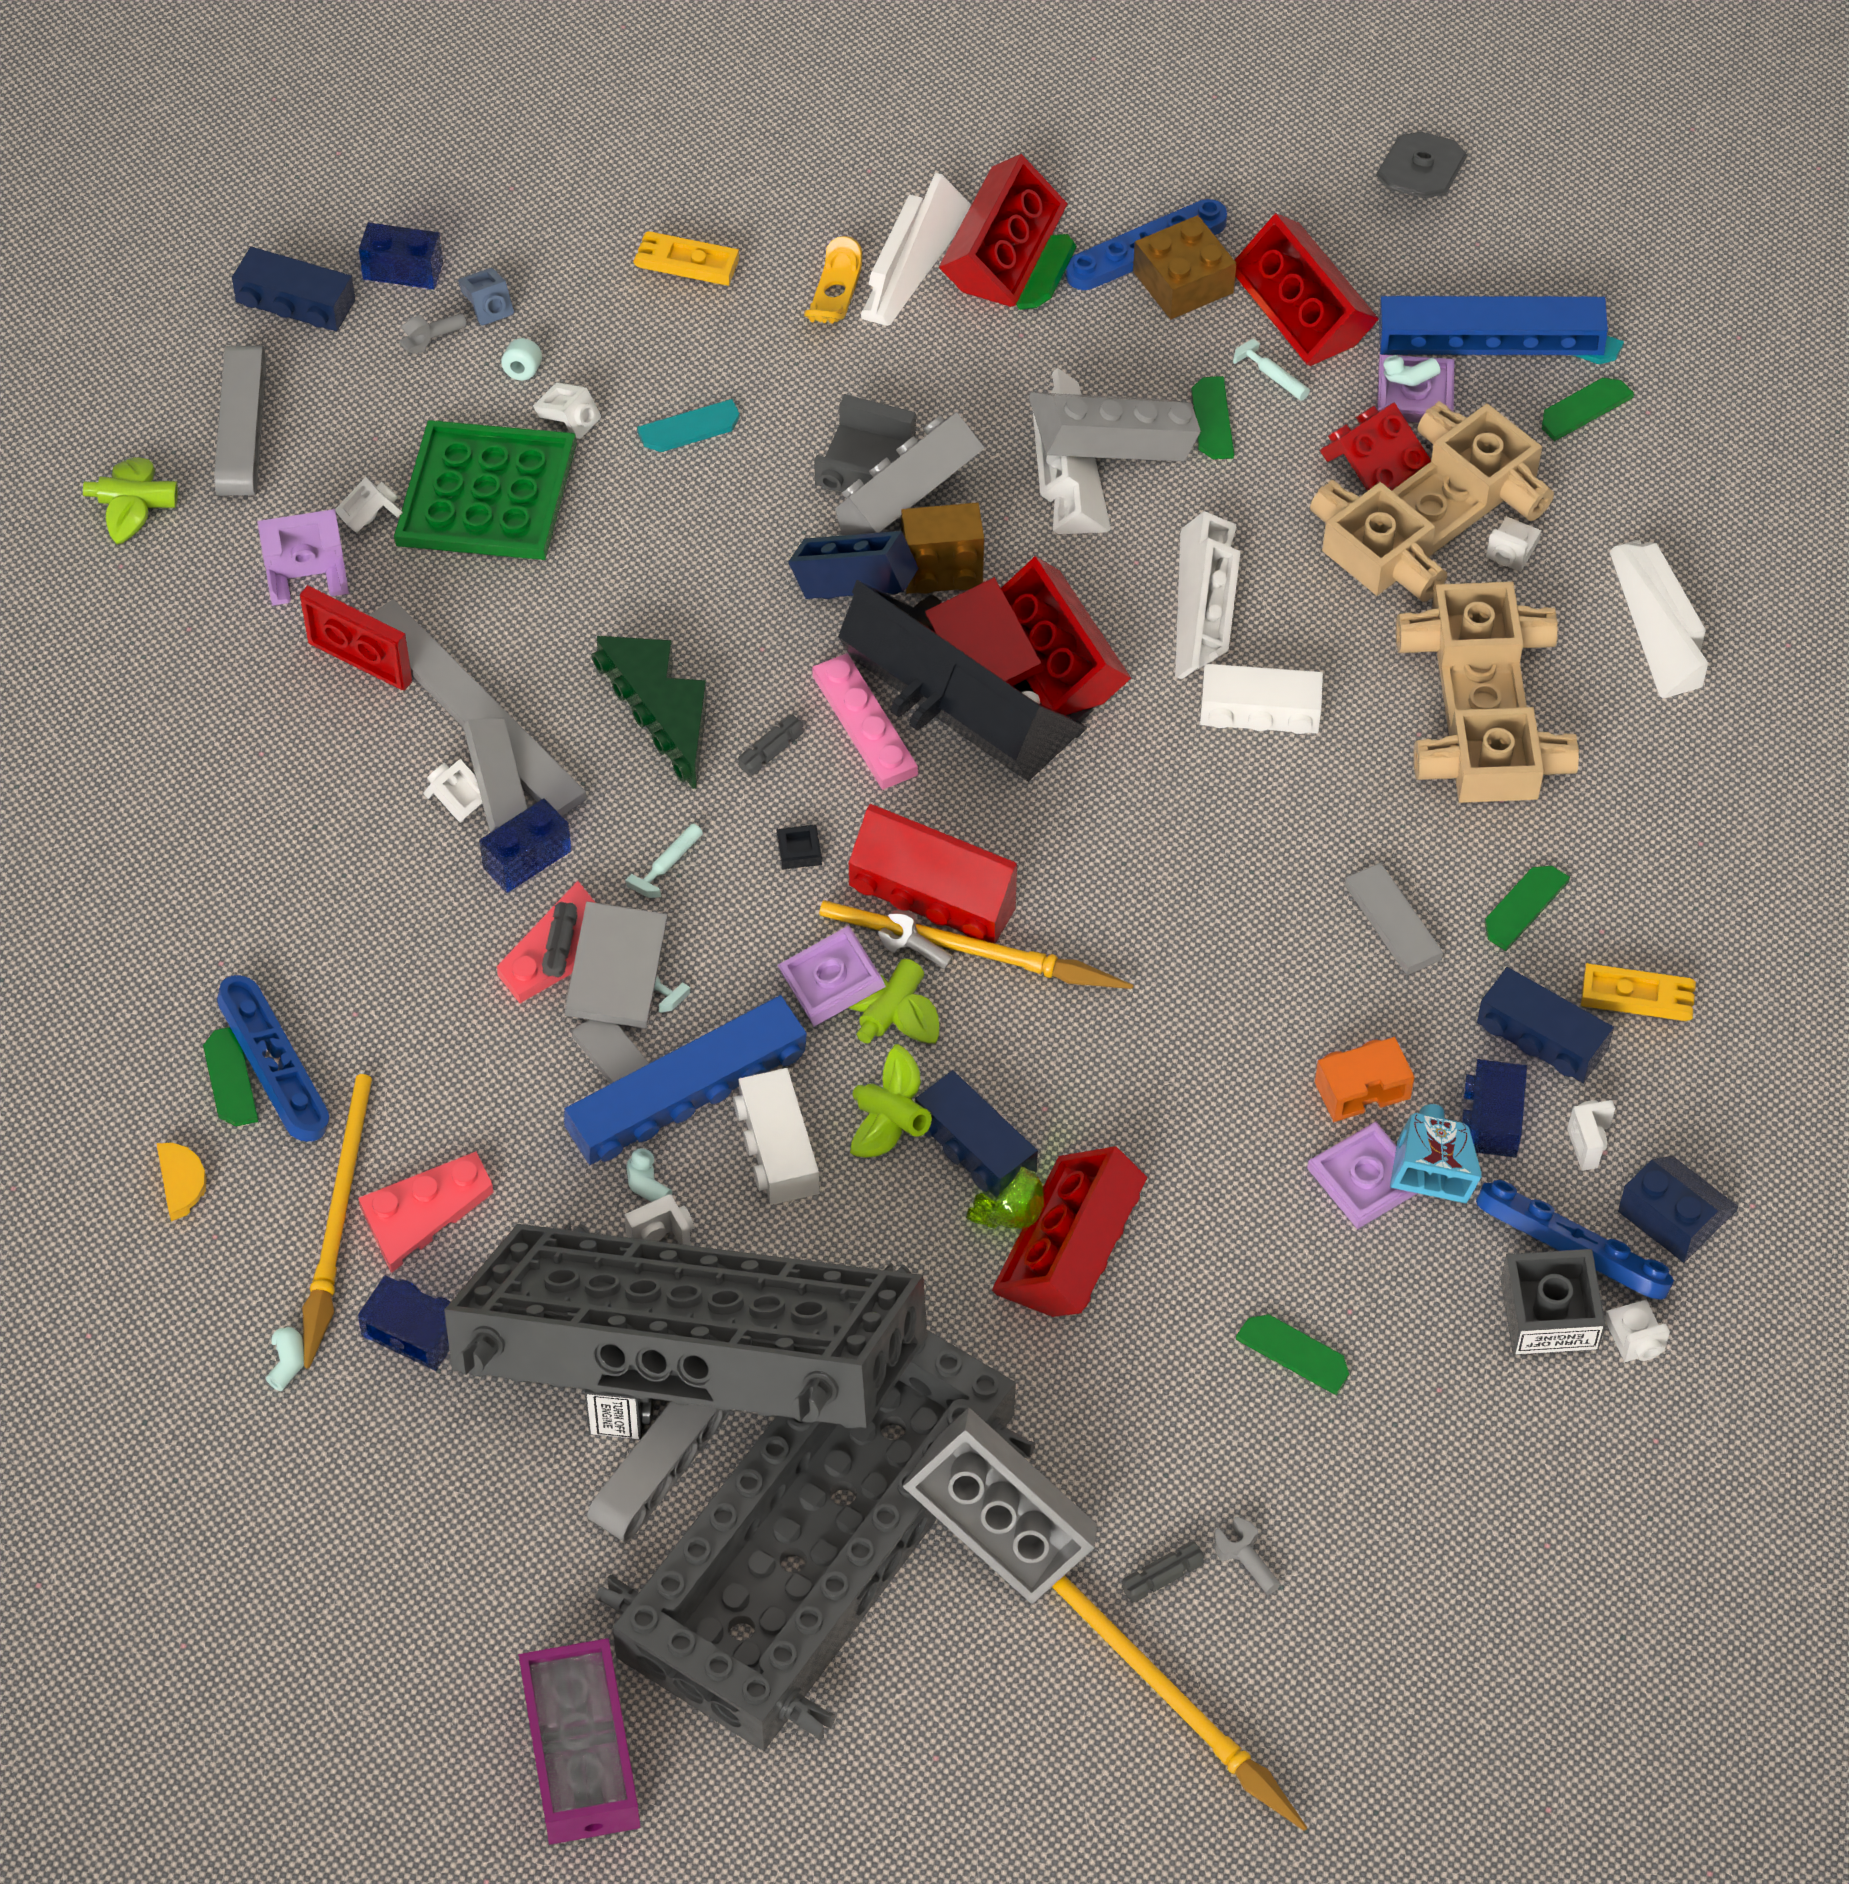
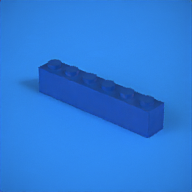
M1381 296L1379 313L1381 355H1604L1608 333L1605 297Z
M779 995L564 1108V1127L589 1166L600 1160L603 1162L612 1160L622 1152L624 1147L635 1141L645 1142L654 1137L660 1128L673 1121L681 1123L695 1113L696 1109L709 1102L717 1104L731 1094L732 1090L739 1087V1078L766 1073L779 1065L789 1066L793 1064L805 1052L807 1033L783 997Z

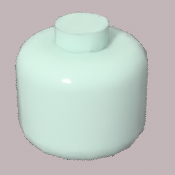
M515 339L509 343L502 356L501 364L503 370L509 377L515 380H529L535 375L542 362V352L539 346L529 339Z

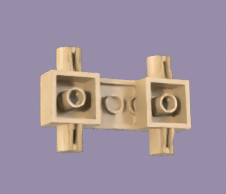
M1440 401L1427 409L1418 424L1417 430L1418 433L1433 444L1431 462L1391 491L1383 483L1379 482L1359 497L1352 492H1347L1334 480H1330L1328 484L1318 489L1311 502L1310 510L1326 523L1322 551L1376 596L1397 581L1422 602L1432 599L1434 597L1435 585L1444 584L1447 578V572L1429 558L1432 554L1503 501L1529 521L1539 518L1551 504L1554 491L1543 481L1536 478L1542 446L1488 403L1467 418L1459 413H1454Z
M1514 582L1435 585L1431 610L1420 614L1410 612L1397 615L1396 644L1398 653L1437 652L1449 736L1440 740L1424 739L1415 741L1413 758L1416 780L1455 779L1459 803L1538 800L1543 775L1577 773L1579 748L1576 734L1553 735L1549 732L1537 731L1534 707H1527L1520 668L1522 648L1556 647L1558 622L1555 608L1544 607L1542 609H1534L1529 606L1517 605Z

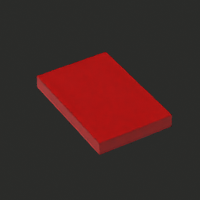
M995 577L925 611L936 634L1013 686L1044 671L1040 659Z
M309 585L305 587L300 593V600L308 644L405 691L412 683L406 634Z

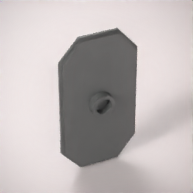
M1425 132L1404 134L1398 136L1376 176L1390 190L1423 199L1446 195L1464 164L1467 154L1455 140Z

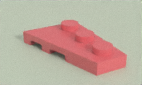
M579 881L555 904L557 905L559 902L573 903L577 907L578 914L576 924L572 928L574 932L569 955L565 959L567 963L564 974L561 977L547 976L542 971L544 954L547 952L546 944L551 922L554 920L555 905L496 966L498 977L519 1003L524 1002L572 974L586 901L596 903Z
M477 1151L359 1197L358 1200L364 1217L392 1273L403 1264L402 1260L417 1248L422 1250L433 1241L432 1236L448 1223H456L493 1194L494 1191L493 1184Z

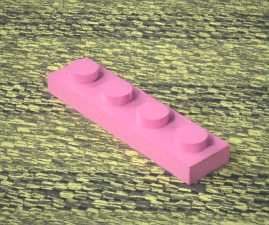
M846 653L813 666V678L881 789L884 790L918 776L916 762L849 654Z

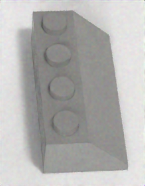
M1031 392L1029 396L1046 455L1185 461L1201 432L1192 403L1155 398Z
M957 412L947 420H944L939 415L923 428L927 434L923 439L918 442L914 436L896 449L900 457L891 463L886 457L869 471L873 478L865 485L861 479H858L842 492L846 500L835 508L842 535L880 533L901 516V509L914 506L985 449Z
M970 1408L966 1409L938 1435L903 1483V1488L1031 1604L1038 1600L1095 1548L1097 1524Z

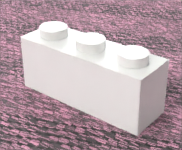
M1204 664L1200 725L1216 728L1233 727L1256 731L1275 730L1289 731L1296 734H1318L1322 705L1323 672Z
M788 1068L739 1078V1095L733 1097V1103L738 1121L745 1120L748 1127L747 1131H743L747 1153L749 1156L756 1155L758 1165L753 1166L758 1190H766L770 1205L820 1194L818 1167Z

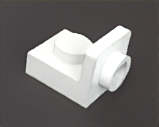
M556 382L533 405L539 418L565 422L569 432L575 433L576 439H581L601 418V414L586 387Z
M367 477L335 509V512L346 525L356 533L375 519L378 510L382 506L387 508L397 518L402 513L400 508L394 503L398 496L382 481L376 486Z
M1506 516L1498 530L1493 529L1490 534L1486 558L1521 572L1540 540L1541 530Z
M461 759L450 768L446 763H443L427 777L431 784L423 794L427 799L435 795L459 823L483 804L476 776Z
M1590 1100L1581 1103L1579 1106H1574L1572 1109L1567 1130L1582 1171L1598 1168L1602 1152L1607 1149V1138L1604 1129L1610 1128L1615 1112L1612 1100L1603 1102Z
M671 1194L624 1214L627 1238L659 1241L672 1231L679 1244L691 1246L690 1230L694 1229L692 1218L684 1205L681 1207L677 1206Z
M1647 1299L1606 1312L1605 1321L1624 1363L1635 1359L1647 1361L1665 1351L1670 1331L1667 1324L1658 1325Z

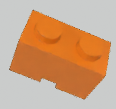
M1392 1037L1382 1041L1378 1039L1371 1040L1359 1048L1346 1052L1335 1051L1329 1053L1323 1059L1317 1061L1314 1083L1333 1122L1363 1114L1365 1112L1364 1105L1377 1102L1379 1108L1411 1099L1415 1076L1396 1038Z

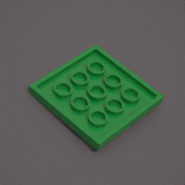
M428 420L401 510L402 513L395 530L394 540L396 546L546 560L577 445L575 433Z

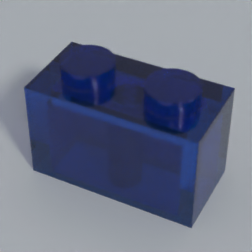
M367 223L359 246L362 277L364 280L435 290L443 265L440 232Z
M545 798L479 840L483 869L506 893L571 852L569 823Z
M1477 1059L1474 1075L1466 1074L1463 1099L1471 1100L1470 1110L1463 1109L1461 1123H1465L1469 1127L1476 1153L1517 1158L1522 1135L1527 1065Z
M384 1275L358 1314L361 1335L437 1371L449 1353L444 1309L451 1301L443 1297L433 1298L420 1292L417 1286L407 1280L400 1279L397 1281Z

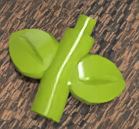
M141 457L129 458L114 465L112 477L100 476L98 482L84 481L83 496L98 497V503L109 504L105 514L109 534L116 545L124 543L142 528L148 518V508H176L178 482L152 481L155 468L149 459Z
M910 959L900 960L889 981L883 975H880L886 987L849 1007V1009L864 1012L859 1018L861 1028L856 1033L858 1039L864 1043H870L874 1036L884 1035L893 1023L903 1034L919 1042L936 1044L938 1040L939 1018L935 1006L928 998L914 994L924 978V971L919 964Z
M895 1044L886 1058L882 1077L883 1087L871 1083L865 1086L857 1085L853 1090L852 1096L857 1101L859 1108L869 1113L858 1128L851 1143L850 1153L856 1157H876L889 1152L899 1140L902 1129L912 1136L919 1137L924 1135L930 1128L932 1121L930 1112L912 1100L918 1092L921 1083L918 1065L912 1055L899 1044Z

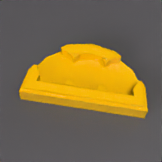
M156 1143L170 1220L174 1221L187 1216L191 1212L190 1208L199 1201L200 1197L204 1196L207 1177L200 1158L188 1147L176 1143Z

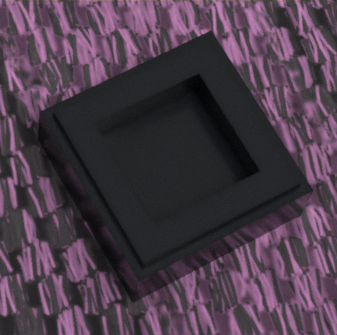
M816 824L776 829L782 870L822 865Z

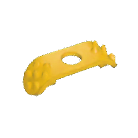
M838 236L827 246L825 266L818 287L810 304V309L804 311V317H807L812 323L815 320L826 323L828 320L833 324L844 319L862 267V248L852 237ZM842 285L845 287V291L837 297H829L825 294V291L830 286Z

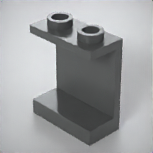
M844 394L839 404L840 425L825 457L816 455L814 460L815 485L841 492L845 491L858 479H861L865 485L873 478L869 473L872 468L886 457L891 463L900 457L896 449L914 436L916 438V412Z

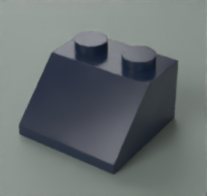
M1674 1156L1652 1159L1624 1186L1618 1212L1685 1263L1738 1210V1206Z

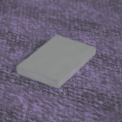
M586 901L565 1006V1016L647 1029L667 924V914Z

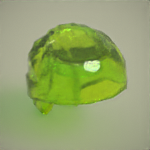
M1022 1166L1016 1177L995 1200L983 1193L975 1195L973 1201L974 1208H968L966 1218L974 1223L987 1225V1227L994 1229L998 1226L1015 1229L1031 1226L1040 1217L1044 1206L1043 1186L1039 1177L1034 1171Z

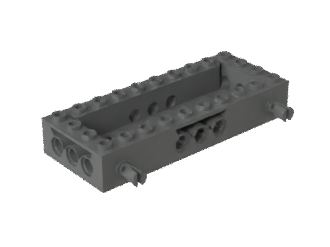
M571 1222L564 1229L517 1224L444 1309L452 1371H459L465 1375L470 1373L478 1377L488 1375L509 1378L515 1382L531 1381L551 1384L557 1388L574 1387L589 1389L601 1394L609 1392L632 1395L637 1399L654 1398L674 1401L679 1405L697 1404L715 1407L722 1411L740 1410L755 1412L766 1417L775 1415L796 1418L800 1422H827L841 1424L846 1428L868 1427L927 1338L923 1275L912 1274L904 1264L897 1271H893L892 1263L885 1270L595 1234L589 1233L582 1224H579L572 1231Z
M927 1330V1338L867 1428H846L841 1424L819 1421L813 1423L800 1422L796 1418L776 1416L639 1593L612 1574L607 1577L609 1589L603 1586L599 1587L596 1599L622 1614L612 1627L616 1658L763 1752L788 1719L814 1735L818 1740H822L824 1738V1726L831 1729L836 1715L808 1700L805 1696L937 1520L930 1511L903 1488V1483L938 1435L968 1408L972 1409L1024 1458L1025 1455L1031 1457L1035 1449V1443L1006 1428L1014 1416L1016 1382ZM888 1425H898L904 1429L905 1434L899 1439L890 1440L885 1438L881 1431ZM839 1490H849L856 1496L855 1500L849 1505H838L831 1497ZM789 1556H798L806 1563L797 1572H788L780 1564ZM740 1623L748 1624L754 1629L753 1635L746 1640L734 1639L730 1636L729 1631L733 1626Z

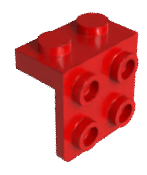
M1395 402L1379 411L1375 405L1355 417L1359 424L1351 429L1347 424L1328 435L1331 442L1320 449L1327 463L1344 454L1367 491L1379 482L1392 491L1431 462V459Z

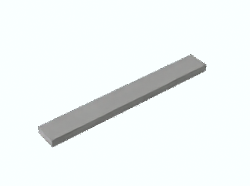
M394 599L369 614V616L406 634L411 675L462 727L468 719H505L522 788L555 821L587 800L586 791Z

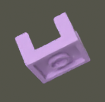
M335 509L257 521L272 606L286 604L291 601L287 579L326 573L329 594L331 596L349 594Z

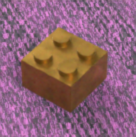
M1199 215L1135 241L1133 272L1169 319L1172 320L1233 294L1236 262Z
M979 502L901 509V531L919 568L908 584L906 594L969 590L983 583L984 533Z

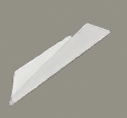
M934 174L924 200L921 197L909 194L871 272L869 285L873 286V290L862 310L861 319L886 326L891 325L955 237L971 204L942 174Z
M1059 368L1053 371L1051 376L1053 377L1054 388L1051 393L1081 395L1079 384L1075 379ZM1033 413L1040 495L1050 502L1054 500L1053 531L1057 534L1105 533L1110 531V522L1095 457L1046 455Z
M1205 511L1185 525L1180 533L1175 677L1179 679L1185 678L1203 667L1204 664H1209L1220 658L1229 650L1241 552L1231 547L1237 524Z
M1635 540L1614 546L1610 551V555L1659 696L1668 698L1702 688L1708 667V662L1701 653L1706 629L1657 543L1641 544L1640 540Z

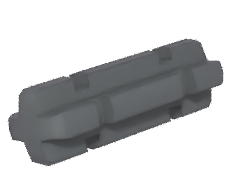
M792 714L786 716L779 722L780 727H773L752 745L754 747L753 750L748 748L738 757V765L741 770H744L748 775H753L763 767L762 762L768 763L790 745L788 740L793 742L803 734L804 725L801 720Z
M559 902L555 905L554 920L551 922L546 944L547 952L544 954L542 971L547 976L561 977L565 972L567 963L565 959L568 958L574 932L572 928L576 924L578 915L577 907L573 903Z
M1188 1542L1178 1548L1179 1552L1177 1554L1170 1552L1143 1567L1141 1574L1136 1571L1122 1580L1124 1593L1131 1602H1137L1148 1596V1590L1155 1592L1184 1576V1570L1191 1572L1202 1566L1204 1555L1195 1542Z

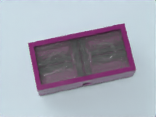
M609 1638L518 1654L549 1845L641 1828Z

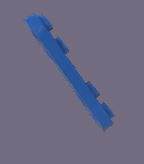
M1213 199L1200 200L1075 254L1066 268V280L1073 288L1090 290L1133 272L1135 241L1199 215L1211 232L1217 235L1226 227L1227 209L1219 201Z
M241 975L225 978L220 984L217 996L218 1006L286 1130L294 1138L305 1142L316 1141L322 1138L329 1122L328 1110L259 986L252 979ZM267 1050L272 1057L265 1058ZM280 1057L279 1064H277L273 1058Z
M1494 1180L1493 1183L1487 1182L1482 1185L1476 1203L1486 1213L1558 1251L1592 1249L1596 1271L1649 1298H1667L1674 1279L1669 1274L1668 1267L1663 1263L1653 1259L1646 1260L1632 1253L1625 1243L1615 1239L1607 1240L1556 1213L1550 1204L1537 1199L1531 1200L1517 1193V1189L1506 1181Z

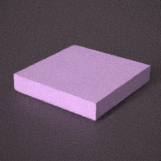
M1380 354L1378 367V411L1395 402L1405 420L1419 423L1426 410L1434 406L1438 401L1454 412V359L1434 358L1440 366V374L1417 386H1408L1390 382L1385 377L1384 360L1393 355ZM1400 356L1404 360V365L1411 367L1429 359L1427 357Z
M849 925L778 964L783 977L813 1027L886 987L883 979Z
M1376 1121L1308 1161L1307 1169L1357 1229L1418 1194L1390 1188L1397 1146Z

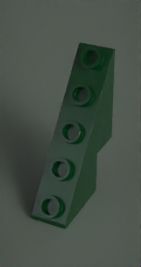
M597 636V651L591 654L596 669L600 674H607L616 696L621 701L626 700L631 706L632 714L637 724L641 728L646 726L650 731L658 752L661 755L667 754L671 759L673 769L679 780L682 782L687 781L692 789H697L707 709L706 680L671 678L673 668L671 640Z

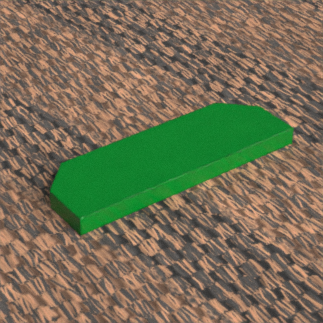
M1068 234L1050 236L1016 303L1019 310L1037 308L1052 298L1077 248Z
M1224 376L1203 377L1191 388L1193 409L1201 430L1197 438L1198 450L1213 460L1234 459Z
M1602 377L1544 409L1541 429L1555 442L1633 398L1634 392L1622 380Z
M1553 866L1532 867L1485 918L1488 940L1504 951H1507L1568 884L1570 877Z
M230 1027L214 1030L203 1044L218 1117L235 1127L259 1122L243 1050Z
M1269 1314L1248 1318L1236 1335V1340L1336 1396L1349 1378L1344 1355Z

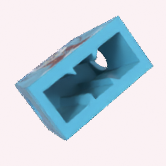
M1436 1104L1425 1105L1420 1109L1419 1113L1410 1115L1398 1138L1390 1188L1467 1204L1482 1177L1470 1129L1465 1123L1445 1119L1444 1109Z

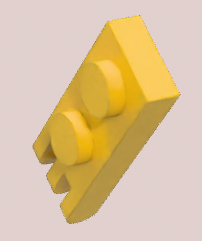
M647 231L644 233L642 243L639 245L638 253L635 255L633 262L639 268L729 286L739 262V249Z
M1586 963L1580 1006L1689 1021L1693 1018L1694 1009L1691 1006L1694 1005L1695 995L1693 992L1696 989V981L1686 977Z

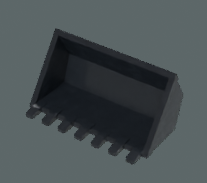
M856 580L852 591L854 596L838 638L854 661L900 692V695L892 702L891 713L897 717H902L915 704L919 705V708L911 715L909 722L910 726L915 730H921L924 725H927L936 717L1027 782L1040 772L1074 738H1078L1087 730V726L1081 722L1093 712L1094 707L1064 715L1043 706L1041 702L1039 704L1022 693L1025 691L1034 692L1026 679L1012 686L936 634L925 614L926 610L942 603L936 596L929 595L913 607L900 599Z

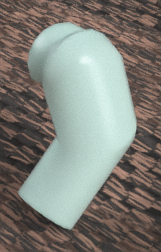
M1393 355L1387 357L1383 363L1385 368L1384 375L1390 382L1408 386H1417L1439 375L1441 372L1440 366L1434 358H1429L1411 367L1404 365L1402 357Z
M640 1148L633 1151L626 1165L630 1189L650 1202L669 1194L672 1195L673 1191L654 1179L653 1154L647 1149Z
M292 1327L277 1329L271 1339L272 1345H277L276 1350L278 1351L280 1361L266 1376V1381L278 1391H283L304 1366L303 1339L301 1334Z

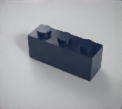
M250 246L232 276L236 303L336 332L356 301L352 275Z
M902 531L804 538L788 561L805 599H832L842 596H854L852 591L856 580L889 595H895L904 592L919 569Z
M1509 967L1505 968L1481 1000L1477 1023L1482 1025L1490 1034L1503 1037L1517 1045L1525 1054L1538 1057L1554 1066L1562 1075L1573 1077L1583 1084L1609 1050L1614 1026Z
M954 1070L950 1071L915 1098V1103L927 1109L932 1117L930 1128L924 1136L928 1138L933 1137L943 1147L944 1153L951 1162L956 1165L961 1164L971 1173L974 1183L982 1191H989L1000 1201L1037 1172L1038 1150Z

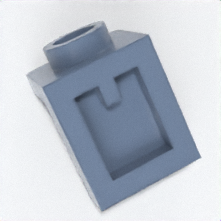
M492 267L458 279L461 293L473 304L476 318L480 325L483 326L513 315L514 310L506 281Z

